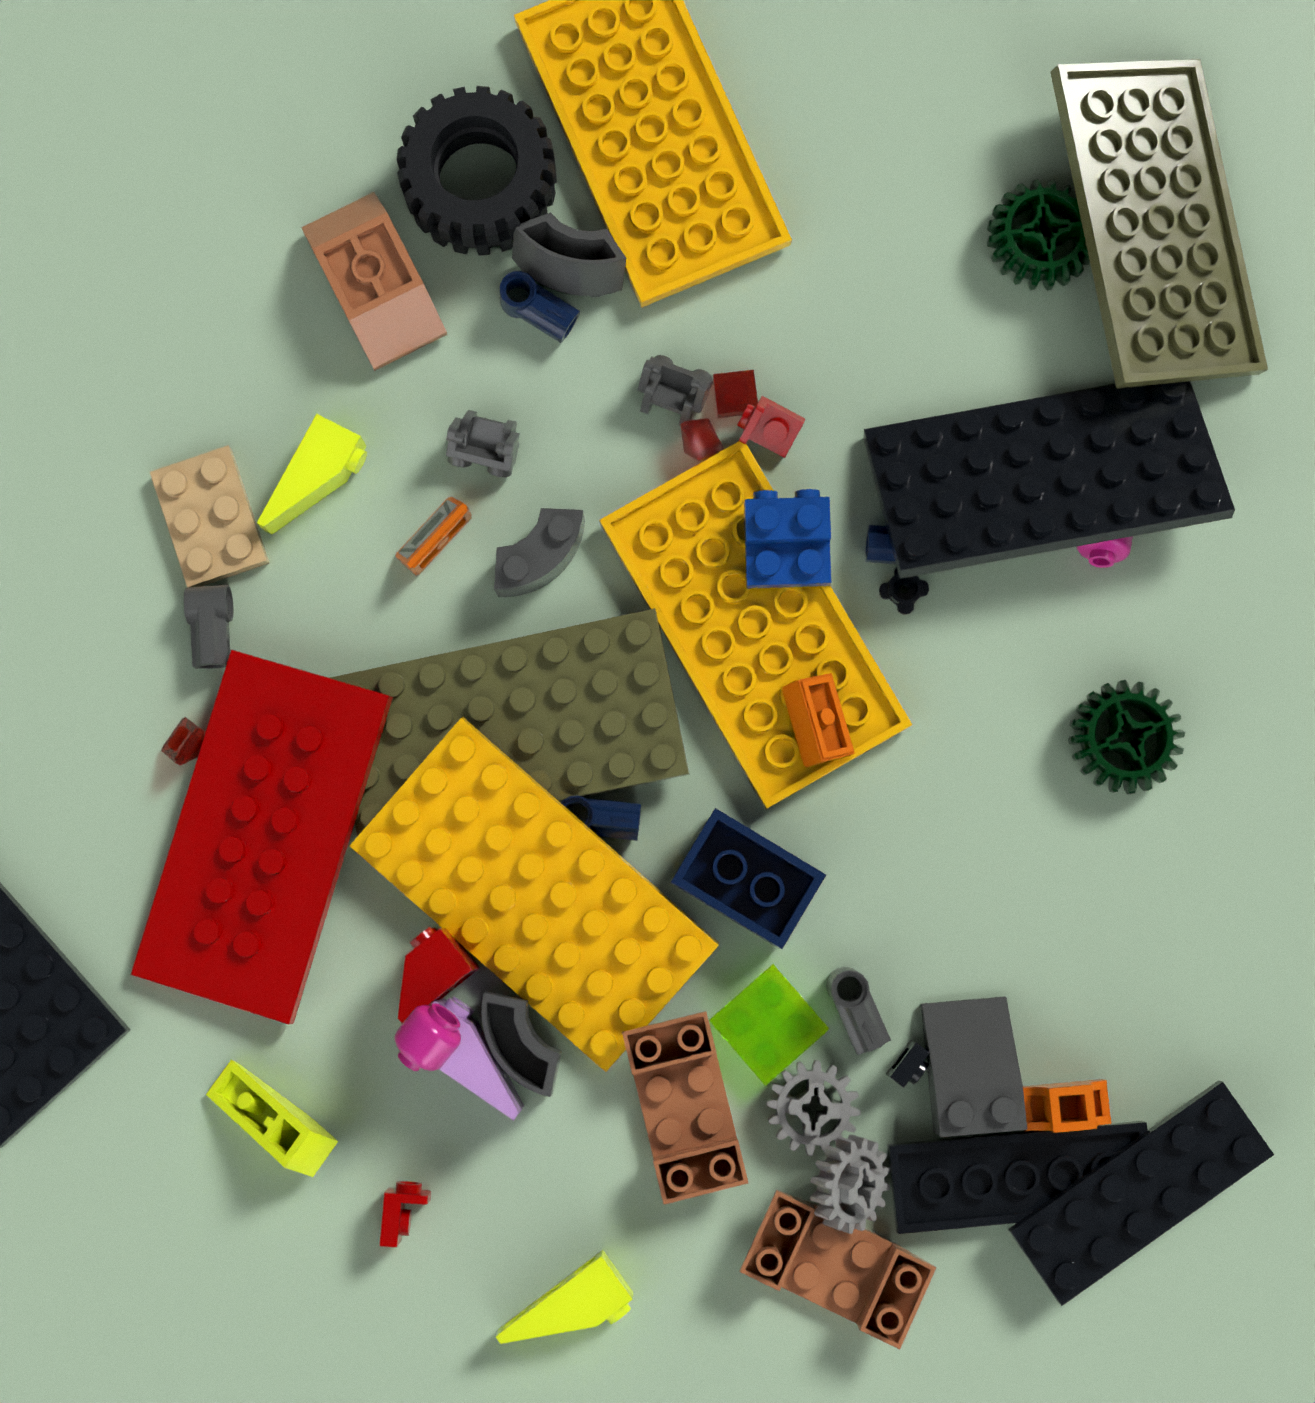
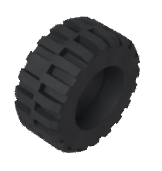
M464 86L453 89L454 96L446 99L443 94H439L431 99L432 107L429 110L421 107L413 115L415 127L410 125L405 127L401 136L404 146L399 147L397 150L396 161L399 167L397 175L410 214L414 215L416 224L424 233H431L434 242L442 247L447 246L448 242L453 245L454 252L467 254L469 248H476L478 256L490 255V248L500 246L502 252L513 248L512 240L515 228L521 226L520 223L547 214V206L553 205L555 199L556 165L552 142L547 136L546 126L540 117H533V110L524 101H519L515 105L513 94L500 90L498 95H493L490 92V87L477 86L476 92L466 93ZM473 144L497 146L509 153L516 163L515 175L506 188L498 194L482 200L458 198L447 192L440 182L441 170L449 157L459 149Z

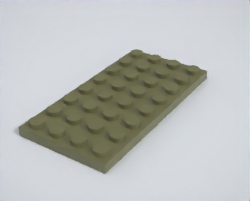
M1201 60L1058 64L1050 73L1116 388L1251 376L1267 371L1268 366Z
M655 608L330 677L334 680L393 697L355 820L357 836L462 717L470 722L559 802L569 796L584 797L690 775Z

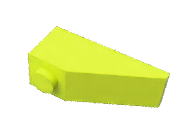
M316 413L260 515L257 524L265 532L272 535L345 484L352 472L357 474L361 470L366 460V444L362 437Z
M230 1060L206 1094L284 1168L314 1177L339 1142L312 1117L234 1060Z
M601 1250L502 1325L495 1337L500 1344L597 1327L605 1320L611 1325L631 1310L628 1303L633 1300V1291L604 1250Z

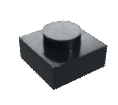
M910 1040L886 1075L902 1087H905L908 1082L914 1085L929 1066L924 1061L929 1052L918 1043Z

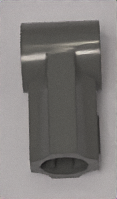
M216 585L185 588L184 612L187 623L191 628L192 667L195 669H219L226 667L230 655L229 622L233 620L234 614L233 596L230 586Z
M850 967L837 968L831 972L827 979V992L835 1004L855 1053L859 1055L870 1052L891 1041L864 975ZM848 976L855 977L858 982L856 994L848 999L840 998L837 992L840 980Z

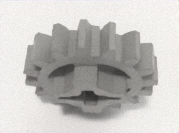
M814 1060L811 1070H806L803 1063L799 1061L796 1062L797 1073L793 1076L785 1069L781 1071L785 1079L783 1085L771 1084L770 1087L778 1096L777 1099L766 1100L768 1107L776 1109V1114L770 1116L768 1121L769 1124L773 1125L781 1124L782 1127L776 1133V1137L782 1140L790 1136L789 1148L792 1151H795L800 1144H805L806 1154L812 1156L815 1146L820 1145L825 1153L824 1148L830 1146L829 1142L836 1141V1138L842 1137L841 1133L844 1130L855 1133L856 1128L849 1122L850 1116H859L861 1111L851 1106L850 1102L858 1098L859 1095L857 1091L845 1090V1087L851 1081L847 1075L838 1080L835 1078L837 1073L836 1066L831 1064L826 1072L821 1071L820 1061ZM807 1079L806 1088L796 1097H787L789 1091L797 1083ZM824 1081L833 1085L840 1096L841 1102L828 1099L824 1094ZM815 1089L817 1101L824 1106V1110L816 1112L811 1127L809 1114L806 1110L802 1109V1105L811 1102ZM785 1113L797 1115L803 1122V1134L798 1133L789 1125ZM830 1119H839L829 1132L820 1135L821 1127Z
M849 1134L848 1139L843 1137L836 1138V1148L831 1146L824 1148L827 1158L825 1161L817 1160L815 1163L817 1168L820 1169L819 1176L811 1178L810 1182L817 1185V1191L810 1196V1200L820 1203L814 1213L816 1216L824 1218L823 1224L825 1226L852 1234L854 1229L865 1230L866 1219L873 1222L876 1221L875 1208L877 1206L884 1207L886 1204L884 1199L881 1198L882 1192L890 1190V1185L885 1183L884 1177L891 1172L890 1167L882 1165L887 1155L885 1152L878 1150L879 1144L877 1142Z

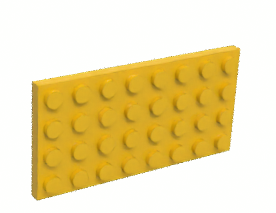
M548 0L514 14L515 24L606 229L627 258L625 272L641 308L791 245V236L683 0Z
M738 441L603 517L599 522L649 609H656L661 630L765 809H768L913 724L831 586L747 589L744 502L745 499H753V493L756 491L774 490L747 444L745 445ZM832 673L855 754L805 767L782 688L800 679Z
M464 717L459 719L350 844V847L440 927L446 928L457 942L523 1000H528V1004L605 1072L626 1050L622 1032L648 1026L719 946V942Z

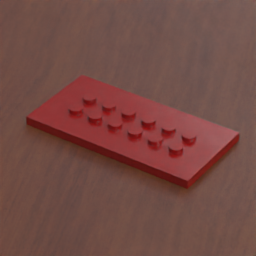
M231 650L131 975L288 1025L294 1024L393 697Z

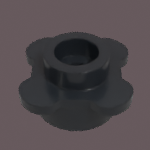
M897 567L894 569V576L890 581L882 583L879 587L880 597L893 602L897 606V611L903 615L910 614L914 610L915 602L920 597H925L929 592L928 583L925 580H920L918 576L900 579ZM906 586L908 592L902 593L900 587Z

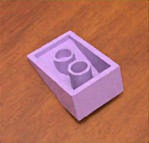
M454 996L452 999L448 998V1000L444 998L435 1000L432 1004H440L456 1016L460 1022L459 1032L461 1034L460 1045L439 1070L514 1121L523 1109L524 1104L507 1073L501 1068L489 1049L484 1031L479 1022L471 1017L474 1010Z

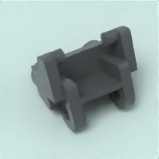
M664 355L651 356L650 360H646L637 389V391L644 393L640 412L649 414L654 404L681 414L679 426L687 428L693 415L692 411L701 413L713 384L712 376L705 370L696 369L690 371L676 366L670 358Z
M468 410L462 419L455 417L447 432V461L457 467H469L472 463L488 466L487 471L493 476H511L519 448L518 440L520 433L516 432L517 422L507 420L506 423L479 417L477 412Z

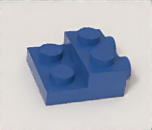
M802 489L795 491V498H778L777 491L762 490L754 492L753 499H745L744 530L747 589L830 586L832 583L830 497H820V491L817 489Z

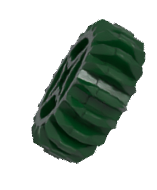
M1037 178L1032 181L1030 190L1021 183L1017 185L1015 195L1010 192L1005 193L1001 200L1003 205H995L992 211L995 219L990 220L987 225L988 232L992 233L988 237L987 247L996 249L991 256L992 262L1004 261L1005 263L1000 272L1002 275H1006L1010 271L1016 273L1013 281L1015 285H1019L1023 278L1029 279L1030 291L1036 289L1039 281H1042L1047 291L1054 287L1055 280L1060 285L1065 286L1071 280L1070 275L1076 278L1079 277L1084 271L1083 265L1090 264L1077 197L1073 199L1069 196L1072 189L1070 184L1066 185L1062 191L1056 190L1057 184L1055 179L1050 180L1046 188L1042 187L1041 182ZM1032 209L1030 223L1021 225L1020 229L1011 230L1012 220L1020 213ZM1051 211L1054 212V213H1056L1057 215H1059V216H1060L1061 218H1063V219H1058V218H1056V217L1051 213ZM1038 227L1039 230H1041V233H1036ZM1066 240H1073L1072 252L1062 259L1053 261V254L1056 251L1055 246L1063 245ZM1021 250L1030 252L1035 259L1028 257Z
M1121 680L1117 683L1116 691L1109 683L1102 685V697L1092 691L1086 696L1090 706L1079 704L1076 707L1077 713L1085 720L1073 719L1070 721V727L1081 731L1080 735L1068 738L1069 744H1081L1082 750L1072 754L1073 760L1076 761L1085 757L1088 764L1083 766L1080 772L1083 775H1087L1095 770L1097 774L1094 777L1093 784L1096 786L1102 785L1109 778L1108 789L1112 793L1118 792L1122 782L1126 794L1135 793L1137 783L1143 791L1152 789V779L1158 783H1162L1167 779L1162 768L1170 771L1177 768V763L1169 755H1181L1184 751L1183 747L1173 743V740L1185 736L1183 730H1173L1172 724L1181 720V715L1173 714L1168 716L1166 710L1172 706V701L1167 699L1158 704L1156 700L1159 697L1160 691L1157 688L1150 690L1145 696L1143 682L1135 683L1131 692L1126 680ZM1121 704L1131 705L1140 709L1151 721L1144 723L1135 721L1130 716L1128 710L1123 711ZM1107 708L1110 715L1107 718L1109 732L1104 739L1096 742V724L1102 712ZM1143 731V733L1134 736V740L1121 743L1120 741L1113 745L1110 744V741L1119 738V734L1123 732ZM1156 733V750L1152 759L1146 765L1143 759L1146 756L1144 743L1148 736ZM1109 751L1118 753L1125 764H1130L1132 771L1114 767L1101 754Z

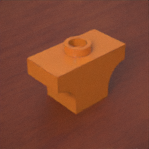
M1097 1079L1023 1086L1027 1130L1024 1131H1051L1057 1133L1097 1129L1099 1125L1111 1124L1107 1080Z

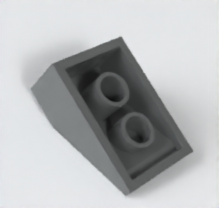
M1006 996L922 1003L925 1049L929 1052L926 1062L929 1064L927 1073L933 1132L939 1137L1027 1130L1023 1084Z

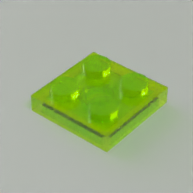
M771 964L709 1019L711 1024L765 1086L829 1030V1027L774 964Z

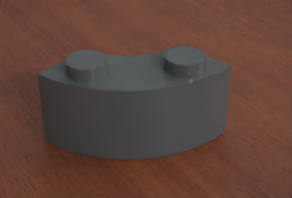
M551 212L520 223L521 226L515 228L512 259L523 272L528 273L538 283L562 293L578 296L599 297L622 291L627 258L607 229L596 231L577 230L561 223Z
M541 508L538 522L526 538L514 545L497 547L494 584L497 596L515 597L528 594L544 587L557 578L572 561L579 548L585 526L584 511Z
M489 991L484 992L481 1011L482 1025L486 1041L494 1058L501 1068L517 1083L533 1092L551 1097L554 1092L562 1051L547 1045L535 1033L529 1018L528 1000Z

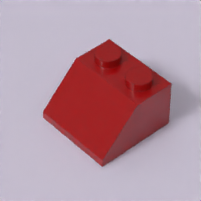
M428 927L410 942L414 949L405 955L398 1019L401 1023L406 1020L414 1008L421 1005L431 1006L435 1000L444 998L480 969L467 950L452 937L446 928H439L437 930L435 927Z

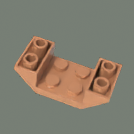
M375 192L301 227L374 371L448 335L419 273Z
M704 1011L622 1032L648 1133L663 1204L748 1184L707 1012Z
M776 1190L739 1271L778 1291L782 1287L856 1323L860 1331L900 1350L936 1267L868 1229L863 1231L854 1229L853 1233L849 1234L825 1226L823 1224L824 1218L818 1217L814 1213L818 1205Z

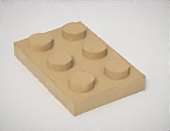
M229 445L150 472L187 587H202L269 564L233 451Z

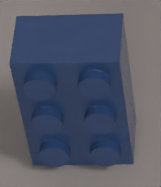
M715 808L673 877L671 884L778 949H783L826 874Z

